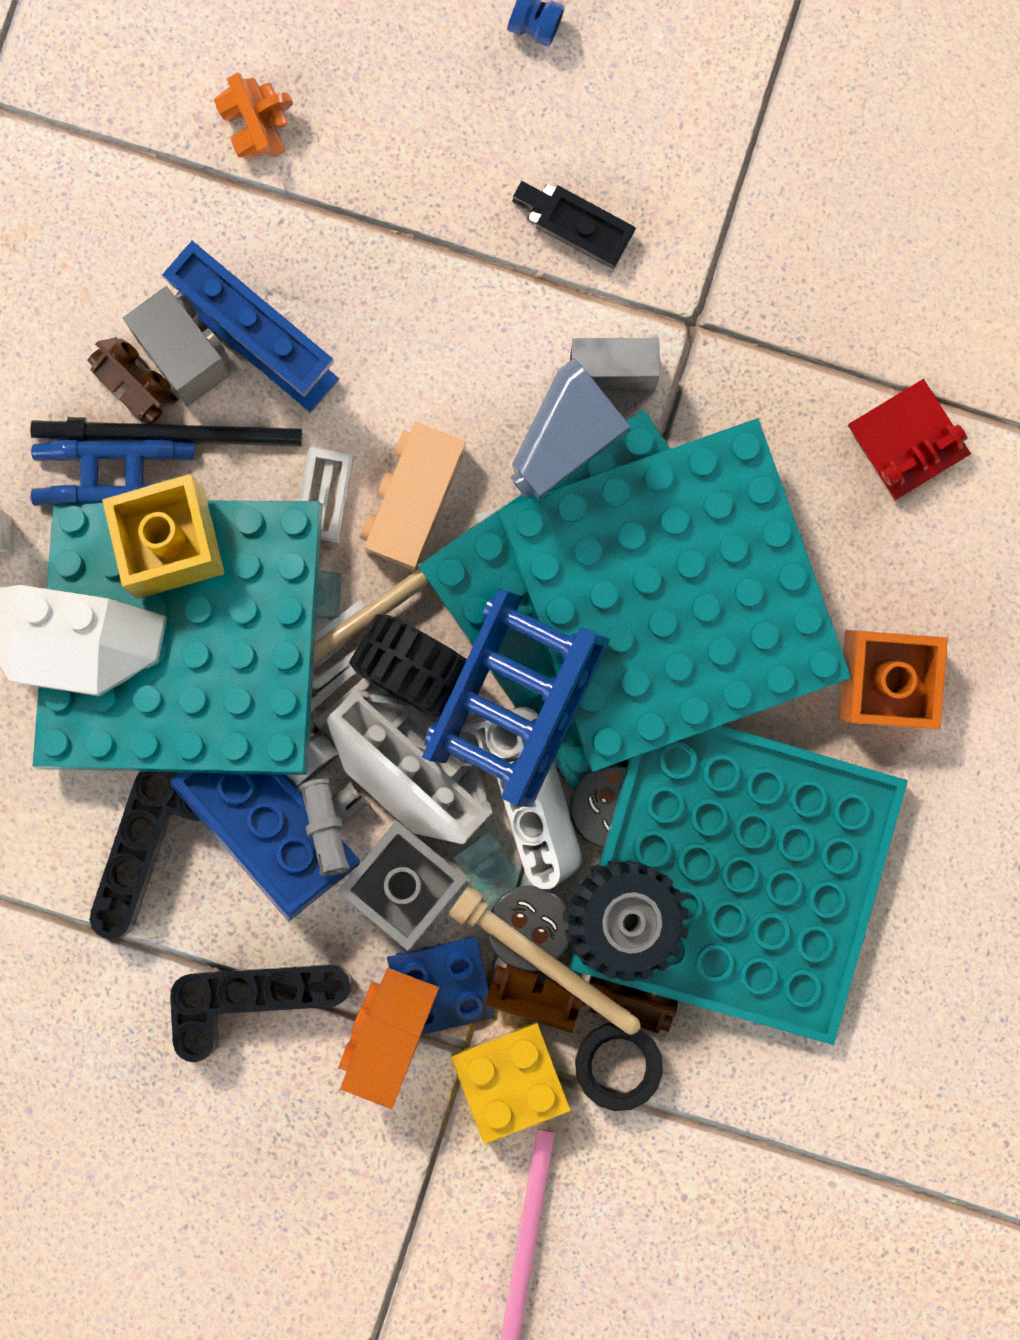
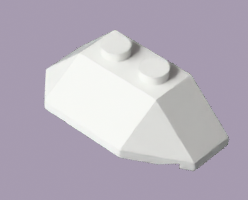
M24 585L0 587V666L8 680L13 683L101 696L127 681L144 668L147 669L158 663L167 617L108 598Z
M356 689L327 718L326 721L345 772L412 833L464 844L492 814L478 767L474 765L464 766L458 763L451 754L447 763L431 762L422 758L427 747L425 746V737L433 722L416 707L400 699L381 695H368V692Z

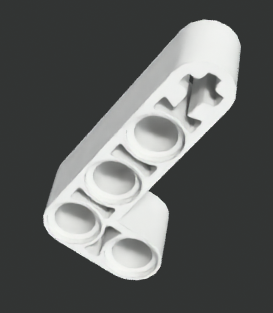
M528 707L508 709L529 721L537 719L539 716L533 709ZM480 716L465 723L459 735L460 738L511 764L514 761H518L525 746L522 742V737L518 735L516 737L514 733ZM451 754V756L458 763L464 766H473L472 764ZM553 761L532 807L515 806L504 800L526 876L534 886L540 889L555 887L577 873L582 864L581 850L555 762ZM497 777L502 794L505 786H503V780Z

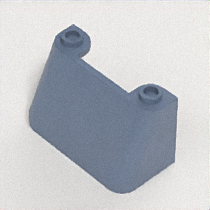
M573 358L557 371L512 463L514 474L510 478L526 499L534 495L541 501L548 496V491L612 442L615 441L617 443L631 432V427L576 359Z

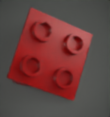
M924 378L847 425L894 501L971 455V452L964 443L968 439L964 429L959 424L956 426L952 424Z

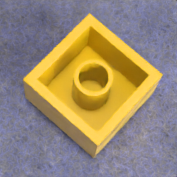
M191 474L102 500L122 587L136 599L225 574L205 490Z
M536 1021L451 1054L453 1065L483 1144L571 1111Z

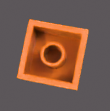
M845 629L843 655L851 678L841 682L838 720L859 724L941 729L948 638Z
M390 968L386 969L380 984L371 982L363 1005H361L352 1027L350 1041L346 1045L338 1069L346 1071L340 1090L393 1109L439 987Z

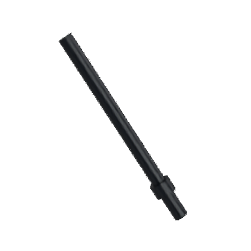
M67 417V421L31 420L30 426L31 438L77 441L168 440L182 443L302 447V429L87 422L86 417Z

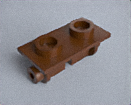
M117 337L97 341L95 345L99 349L93 352L87 360L92 366L90 371L112 393L117 392L125 382L129 388L119 400L140 421L146 420L149 424H153L163 414L160 407L174 404L179 400L170 391L171 386L161 374L149 370L138 359L139 353L130 343Z
M508 964L506 968L497 965L485 1006L573 1033L583 1001L554 980L546 978L545 984L541 985L536 983L538 975L513 968Z
M590 976L589 983L621 1007L632 1008L631 1014L640 1021V1028L659 1034L660 1030L669 1032L673 1017L677 1014V1000ZM588 1006V1007H589V1010H588L589 1012L599 1014V1013L596 1012L594 1009H592L590 1006Z

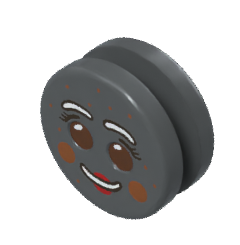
M610 765L594 772L590 771L579 781L572 792L570 816L577 832L594 846L604 847L626 766Z
M533 885L520 886L503 894L494 904L491 910L493 914L555 959H560L569 946L570 942L565 934V930H568L569 926L568 923L563 921V911L569 910L560 897L552 891L540 889ZM488 933V938L494 952L506 964L520 970H539Z

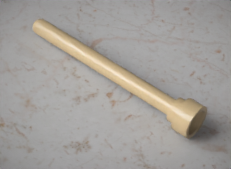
M420 569L318 639L314 645L313 665L369 627L376 614L386 615L429 585Z
M471 885L465 889L448 913L450 917L461 925L467 922L474 927L477 924L625 1033L633 1035L639 1031L640 1021L638 1018L487 909L489 904L482 900L484 895Z

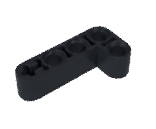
M139 772L134 780L90 911L89 921L91 928L102 938H120L132 931L171 815L174 814L192 821L201 822L170 785V781L180 774L179 772ZM154 775H163L168 782V791L161 799L152 800L146 794V782ZM147 818L153 825V836L148 842L139 844L132 838L131 827L136 820ZM131 861L138 868L139 878L133 886L127 888L118 882L116 874L118 867L123 862ZM110 889L117 894L133 896L131 903L128 901L120 902L117 915L123 917L124 921L122 925H114L111 930L108 929L109 921L102 918L104 911H112L115 908L118 899L116 897H108Z
M325 964L199 972L181 976L173 984L170 993L174 1051L187 1062L202 1061L213 1054L219 1040L218 1014L337 1006L345 1001L352 992L353 982L351 975L340 965ZM328 972L334 974L335 980L343 982V989L335 992V998H328L326 990H313L310 992L313 1001H305L307 983L303 973H311L309 983L326 980ZM281 975L290 976L297 984V994L291 1001H282L274 994L273 984L276 978ZM235 978L244 979L251 987V997L245 1004H236L228 996V985ZM189 981L198 982L204 988L205 999L198 1007H191L183 1000L182 989ZM192 1027L203 1030L207 1035V1047L201 1053H194L185 1045V1034Z

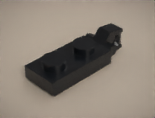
M521 181L513 195L512 202L530 212L527 221L536 225L535 228L613 270L636 230L633 225L559 185L555 188L546 184L543 191H540Z

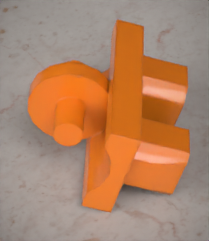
M238 72L226 78L230 87L214 98V103L223 120L231 122L241 116L244 118L247 128L231 136V143L237 156L243 159H250L262 154L276 157L286 152L277 129L288 125L284 111L293 105L290 94L285 92L276 94L271 83H265L259 87L256 79H243L242 74Z

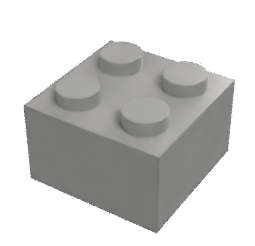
M167 285L122 317L135 339L186 407L230 376L224 364L230 359L225 352L224 346L210 328L202 333L199 326L203 322L199 318L194 306L181 293L174 296Z
M396 820L337 892L409 951L468 879Z

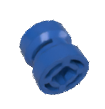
M517 0L509 19L507 31L519 36L525 33L534 37L536 43L549 48L559 28L565 5L553 0L548 3L541 0Z

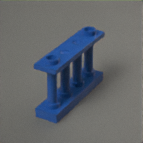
M193 240L162 274L164 280L178 290L175 296L179 293L185 296L208 328L309 413L316 408L340 380L339 377L329 370L334 363V359Z
M500 588L497 595L492 596L485 606L483 612L484 624L439 721L434 722L426 734L425 746L427 747L422 758L431 762L447 763L450 754H453L503 780L505 789L501 796L502 799L515 806L532 807L610 638L582 627L579 628L577 634L568 636L517 611L523 596ZM509 627L562 653L564 662L557 677L554 676L550 679L498 653ZM489 670L542 695V700L545 703L538 718L529 721L478 695ZM472 712L522 737V742L525 746L518 761H514L511 764L460 738L459 735L469 713Z

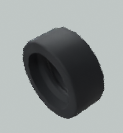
M606 1023L592 1030L581 1042L575 1059L576 1077L585 1095L598 1106L612 1111L632 1110L646 1103L657 1091L663 1074L662 1055L655 1041L641 1028L636 1034L630 1035L613 1023ZM624 1039L633 1042L641 1049L645 1057L646 1071L643 1080L635 1089L627 1093L615 1094L604 1090L597 1084L592 1074V1060L595 1052L602 1044L610 1040Z

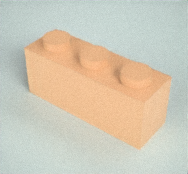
M414 422L411 432L402 431L394 451V456L400 458L394 474L385 473L377 493V497L383 499L377 516L371 513L368 515L360 535V539L366 541L364 549L367 554L410 571H417V565L421 562L465 453L466 441L418 422Z

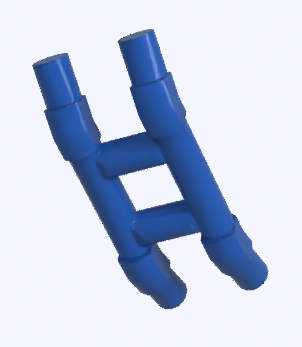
M168 440L52 441L51 443L33 444L31 456L34 461L80 459V486L58 485L46 488H33L30 495L31 502L34 506L103 503V499L150 486H143L144 459L192 461L195 452L194 444ZM98 459H125V486H98Z

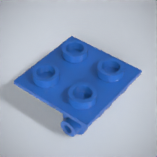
M477 936L472 938L465 937L463 940L445 944L438 943L436 944L437 946L432 947L425 946L423 949L402 954L399 952L396 955L387 957L390 969L439 987L421 1035L495 1018L493 1008L485 1006L489 988Z

